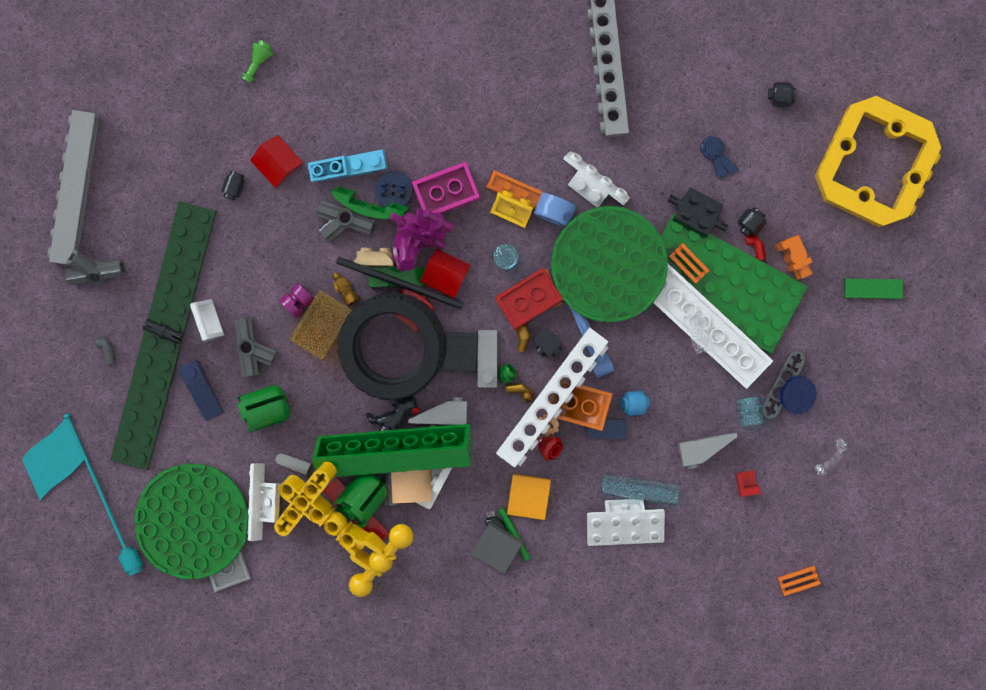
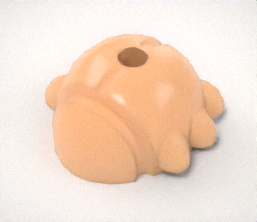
M546 414L543 417H540L539 420L546 419ZM552 417L549 421L550 427L545 433L546 436L549 434L554 435V432L559 431V421L557 418L554 419Z

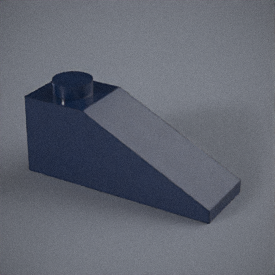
M194 360L179 367L178 370L205 420L223 413L200 361Z

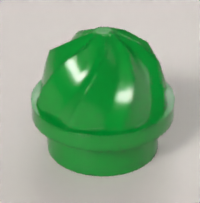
M509 363L502 365L497 373L498 379L503 383L512 382L515 380L517 372Z

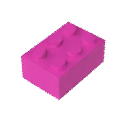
M466 162L412 182L422 210L430 209L434 214L437 212L445 214L480 200Z

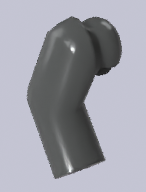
M106 337L97 338L95 345L97 348L103 349L105 363H114L113 348Z

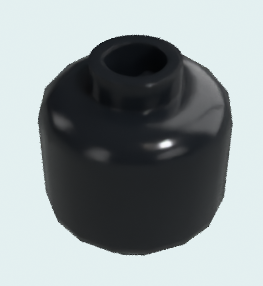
M775 82L773 88H769L768 100H772L774 107H790L792 103H795L796 88L793 87L792 83Z
M754 207L746 209L738 220V225L741 227L739 231L747 237L750 234L753 236L759 235L767 223L766 215Z

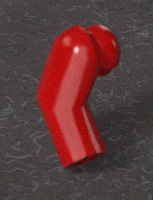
M751 234L749 237L746 236L744 238L745 244L747 246L753 245L756 259H766L763 242L757 236Z

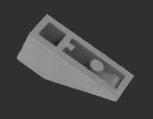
M478 330V387L497 388V330Z
M452 397V401H447L410 418L408 423L467 424V402L463 401V398Z
M737 433L678 443L682 466H687V469L698 468V464L704 463L737 438Z

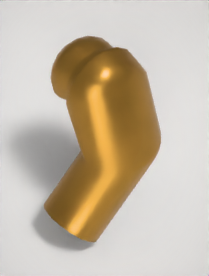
M527 324L516 330L519 339L516 349L519 352L526 351L531 336Z
M523 383L506 384L507 394L520 393L523 395V401L530 402L532 400L533 391Z

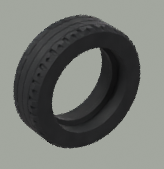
M399 292L375 295L359 304L346 317L338 336V357L341 360L340 364L343 371L347 374V378L360 391L366 392L367 395L374 398L378 397L381 400H402L422 391L438 374L446 354L445 333L443 332L444 329L440 320L437 319L438 316L423 301ZM383 314H398L410 319L419 328L424 339V355L420 365L411 374L401 378H385L376 374L367 366L361 355L360 339L364 328L372 319Z

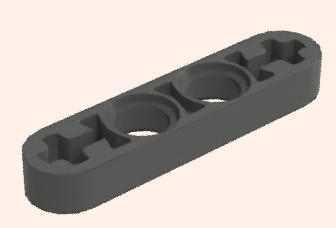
M793 351L787 356L760 410L763 417L773 419L779 414L805 363V356L802 352ZM798 354L801 362L796 363L793 368H797V371L795 372L793 369L787 368L786 366L787 364L789 366H792L794 360L791 358L792 356H797ZM785 371H789L792 374V379L789 382H785L782 379V374ZM776 388L783 390V397L780 399H776L773 395ZM771 398L773 401L779 402V405L774 404L772 408L775 411L774 414L767 415L765 407H770L772 402H769V399Z

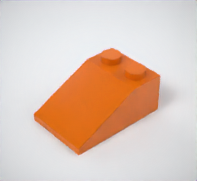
M560 380L562 388L567 389L570 387L571 382ZM583 385L579 388L575 386L571 391L574 394L568 403L563 402L560 406L562 411L557 419L602 431L612 393ZM551 393L549 403H558L559 396L556 393Z

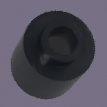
M230 171L229 175H226L221 190L224 193L223 197L235 200V197L239 198L245 183V176Z

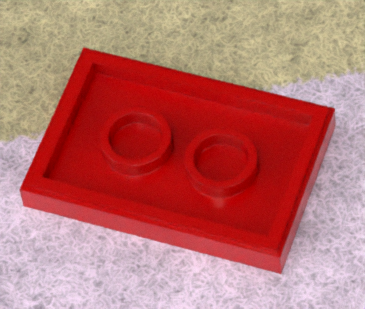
M544 268L495 297L514 330L519 329L564 301Z

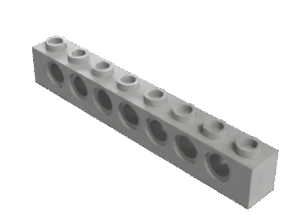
M586 0V2L590 1V9H587L588 20H592L593 26L589 28L590 39H594L595 46H592V58H596L597 65H594V76L598 77L599 84H596L597 96L600 95L601 103H598V113L603 116V122H600V131L605 134V138L628 136L629 128L614 0H602L605 6L600 8L595 4L597 0ZM599 19H605L607 21V25L600 26L597 23V21ZM605 37L610 43L602 45L599 40ZM604 56H608L611 58L612 62L610 64H604L601 58ZM610 75L614 81L606 83L603 77ZM613 94L616 100L609 102L606 100V95ZM615 113L618 119L611 121L608 118V114Z

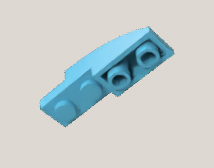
M383 149L308 163L311 182L371 174L375 171L388 169L385 150Z

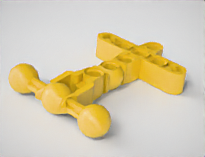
M324 462L306 483L296 475L288 476L279 485L278 492L290 504L274 525L275 531L281 536H287L304 515L312 522L319 524V527L323 525L327 534L338 536L335 540L339 541L342 547L351 554V560L365 569L364 573H357L351 577L349 581L350 592L357 597H365L370 594L373 588L372 580L376 576L381 577L382 573L391 569L393 560L397 558L395 555L398 549H405L412 544L414 535L411 528L405 524H398L391 528L389 533L390 541L386 545L374 532L368 533L358 525L352 524V521L348 523L344 514L333 512L336 508L332 507L330 502L321 496L337 473L336 466L331 462ZM365 546L373 550L370 556L363 550Z

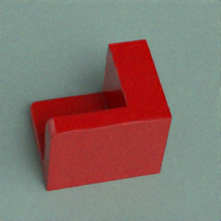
M753 470L735 473L740 497L761 494L760 487L756 484L755 472Z

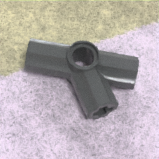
M321 201L316 214L317 217L329 221L319 229L320 233L329 243L347 228L371 236L376 220L325 201ZM345 213H349L351 216L348 223H343L342 216Z
M74 250L67 259V264L73 268L65 270L68 285L85 282L99 285L103 279L126 275L123 260L109 262L91 260L77 250Z
M252 318L235 320L242 377L259 375L257 361L271 366L277 350L255 342ZM245 342H249L252 346L249 353H245L242 350V345Z

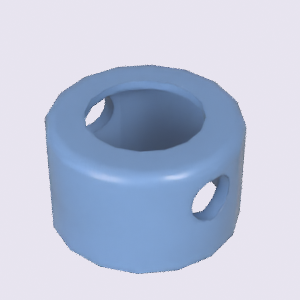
M542 192L534 214L552 224L566 227L572 221L577 206L562 198Z

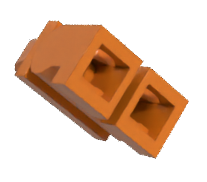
M799 235L792 236L774 245L777 252L783 250L784 261L789 265L786 268L788 272L793 271L797 280L813 274L808 265L812 263L810 257L807 258V252Z

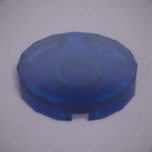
M803 376L789 378L780 390L781 405L793 414L807 412L816 400L815 385L810 379Z

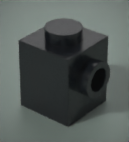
M547 327L533 340L538 346L535 350L542 357L545 355L549 357L551 354L555 357L562 350L560 347L562 342Z

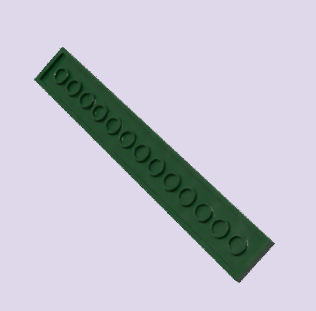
M178 202L148 319L161 325L166 324L168 328L180 333H185L191 310L190 304L193 303L217 211ZM146 330L144 331L110 461L149 470L182 341L178 345L165 338L160 339L158 335Z

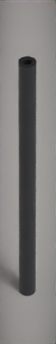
M338 257L336 264L458 309L463 307L462 301L342 257Z

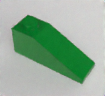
M396 267L372 268L421 287L426 286L420 283L426 267H414L411 271L404 270V272L397 270ZM369 276L370 288L398 287Z

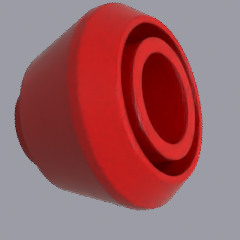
M548 435L542 437L538 442V450L546 461L557 458L563 448L562 440L559 437Z

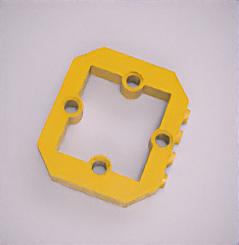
M874 96L851 104L847 107L815 174L824 202L877 227L905 219L909 215L912 216L917 207L915 205L917 198L920 199L924 193L925 188H923V185L932 176L933 164L936 165L941 157V154H939L941 145L931 121L885 99ZM862 116L884 125V132L890 139H897L905 135L922 143L911 170L903 176V187L892 209L875 201L874 192L869 187H861L854 191L832 180L842 158L850 155L856 149V141L852 137ZM892 124L899 127V133H895L892 130ZM841 142L848 144V151H844L841 148ZM911 175H915L917 177L916 184L911 182ZM861 192L867 196L866 202L860 200L859 194Z

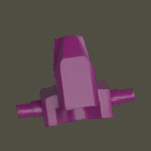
M419 208L416 210V215L407 213L404 216H399L393 213L390 216V220L398 225V234L395 235L393 246V259L396 269L404 272V270L411 271L415 267L416 258L421 247L435 246L444 249L446 243L443 240L446 239V232H451L454 224L444 220L443 214L439 212L434 214L430 209L424 211Z

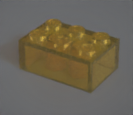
M319 290L289 340L318 358L325 360L340 335L339 332L342 324L353 310Z

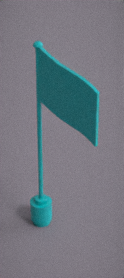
M65 414L62 423L25 454L22 459L36 493L40 501H42L52 488L69 477L85 461L123 550L120 551L121 555L118 556L124 572H127L128 576H132L143 570V563L136 548L126 547L72 424L71 415Z

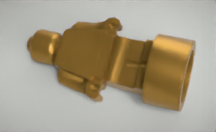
M334 272L332 277L335 280L333 283L335 292L342 294L343 301L347 307L357 303L360 298L356 292L352 291L350 287L352 282L348 281L346 277H341L339 272Z

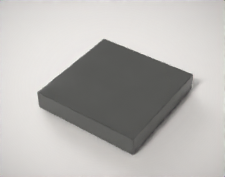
M490 522L471 555L505 574L523 541Z

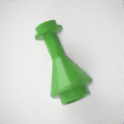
M261 40L257 44L253 43L252 63L247 73L242 72V79L250 83L253 80L256 81L253 76L259 65L274 55L271 52L272 46Z

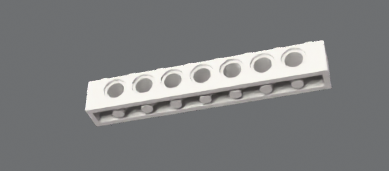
M588 328L496 452L498 456L514 468L517 464L519 466L523 464L527 458L525 453L528 449L533 450L539 442L536 440L539 434L544 435L550 427L548 422L552 417L554 419L558 417L562 411L560 406L563 402L568 403L574 395L571 391L575 386L578 388L585 380L583 375L587 370L591 372L597 364L594 360L598 355L602 357L609 348L606 346L608 343L606 339L591 328ZM586 346L593 348L594 354L592 357H586L583 354V349ZM574 362L581 363V372L575 373L572 371L571 366ZM563 377H567L571 381V385L567 389L560 386V380ZM551 393H556L559 396L558 403L550 404L548 396ZM539 409L547 411L546 419L539 420L536 413ZM529 424L534 425L536 428L535 434L531 436L527 435L524 431L525 427ZM516 440H521L524 443L523 450H514L513 443Z

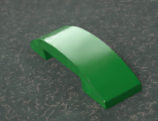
M339 186L332 190L331 193L337 201L348 209L372 218L390 219L393 213L404 216L410 209V207L393 202L386 206V208L355 199L356 191Z

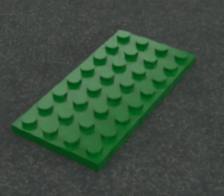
M672 214L661 235L667 252L668 264L759 348L772 354L808 286L710 233L707 238L673 221L675 214ZM682 243L710 270L696 284L668 257ZM681 249L680 251L702 273L703 270ZM677 254L675 255L682 265L696 278L698 275Z

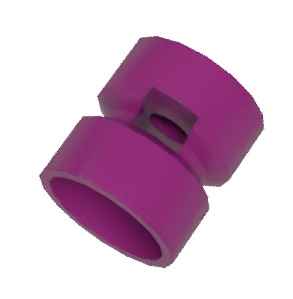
M298 282L291 288V293H286L279 302L297 319L304 312L303 308L309 307L315 301V298Z

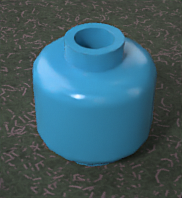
M641 390L628 391L621 397L620 407L622 412H625L628 416L643 415L646 413L647 408L650 407V400Z

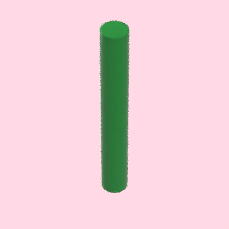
M505 508L497 510L509 533L521 540ZM523 543L519 552L523 560L527 561L531 556Z

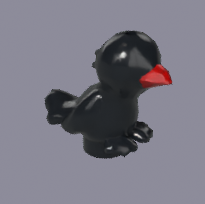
M411 396L402 400H394V403L391 405L395 407V410L386 412L381 416H375L367 412L366 417L371 424L380 425L378 431L398 430L406 416L420 414V410L417 407L416 400Z

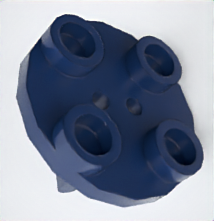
M397 171L381 175L376 181L374 188L378 202L385 208L391 202L403 206L407 205L413 193L412 184L408 177Z

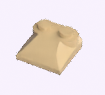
M361 248V251H357V258L354 260L355 263L369 268L395 267L391 248H380V251H372V248Z

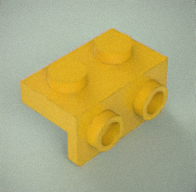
M504 190L503 192H498L490 213L525 228L535 206L531 205L532 202L522 197L519 200L514 197V193Z

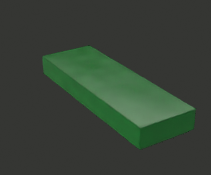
M844 279V298L903 299V279Z

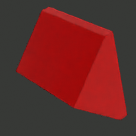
M279 135L261 144L250 159L275 188L303 164V161Z
M436 249L427 264L420 283L455 299L471 265Z

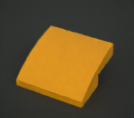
M513 474L507 515L545 520L551 479Z

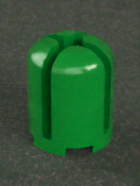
M271 385L236 397L240 402L237 404L241 417L250 427L246 429L248 433L284 422L290 417L291 409L287 403V396L278 385Z
M374 474L356 475L333 504H337L335 509L337 512L344 514L347 520L349 518L357 522L360 528H363L387 499L388 490L386 485L380 482V479Z

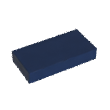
M606 419L602 431L587 427V437L625 440L627 421Z

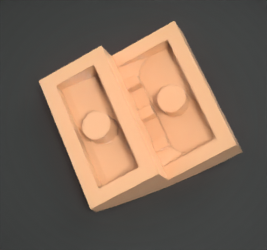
M431 469L391 472L392 503L432 501Z

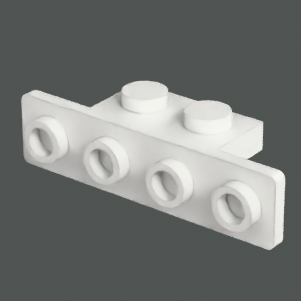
M570 151L563 158L578 170L568 186L594 206L599 207L608 194L622 205H625L630 197L624 189L618 188L612 183L610 178L598 173L597 169L593 165L584 162L579 154Z
M252 463L250 466L248 541L262 540L263 522H276L279 519L280 494L278 487L280 483L264 482V463Z

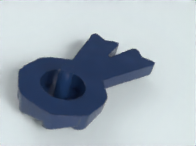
M709 136L702 141L701 153L705 158L713 160L717 178L727 176L724 167L731 175L734 174V171L739 170L737 166L722 154L724 144L720 138Z

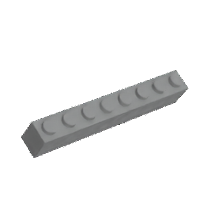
M72 110V115H69L68 118L70 129L69 134H66L65 137L66 153L64 152L62 156L64 167L59 176L61 187L56 195L58 206L53 214L55 225L50 234L52 245L47 253L49 262L68 265L67 259L74 250L79 251L99 116L95 113Z

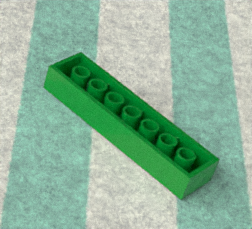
M470 424L318 436L312 461L315 471L324 462L333 463L337 469L335 477L454 467L463 468L471 466L473 437Z

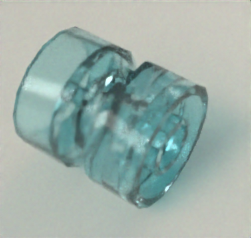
M509 244L498 246L494 252L496 267L503 271H509L517 265L518 252L516 248Z
M760 396L736 400L737 410L741 412L738 416L740 427L764 423L763 412L759 411L762 407Z

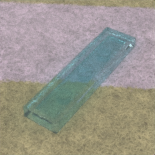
M603 474L601 494L677 506L679 485Z

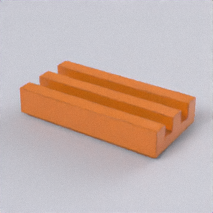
M684 243L668 256L694 284L710 271ZM681 249L703 270L702 273L680 251ZM676 254L698 275L696 278L675 257Z
M814 565L777 577L783 596L821 584ZM812 571L811 575L783 583V580ZM813 578H814V580H815V581H813V582H810V583H807V584H804V585H801V586H798V587H795V588H792V589H789V590H786V589H785L786 587H789V586H792V585H795V584H798V583H801V582H804V581H807V580H810V579H813Z

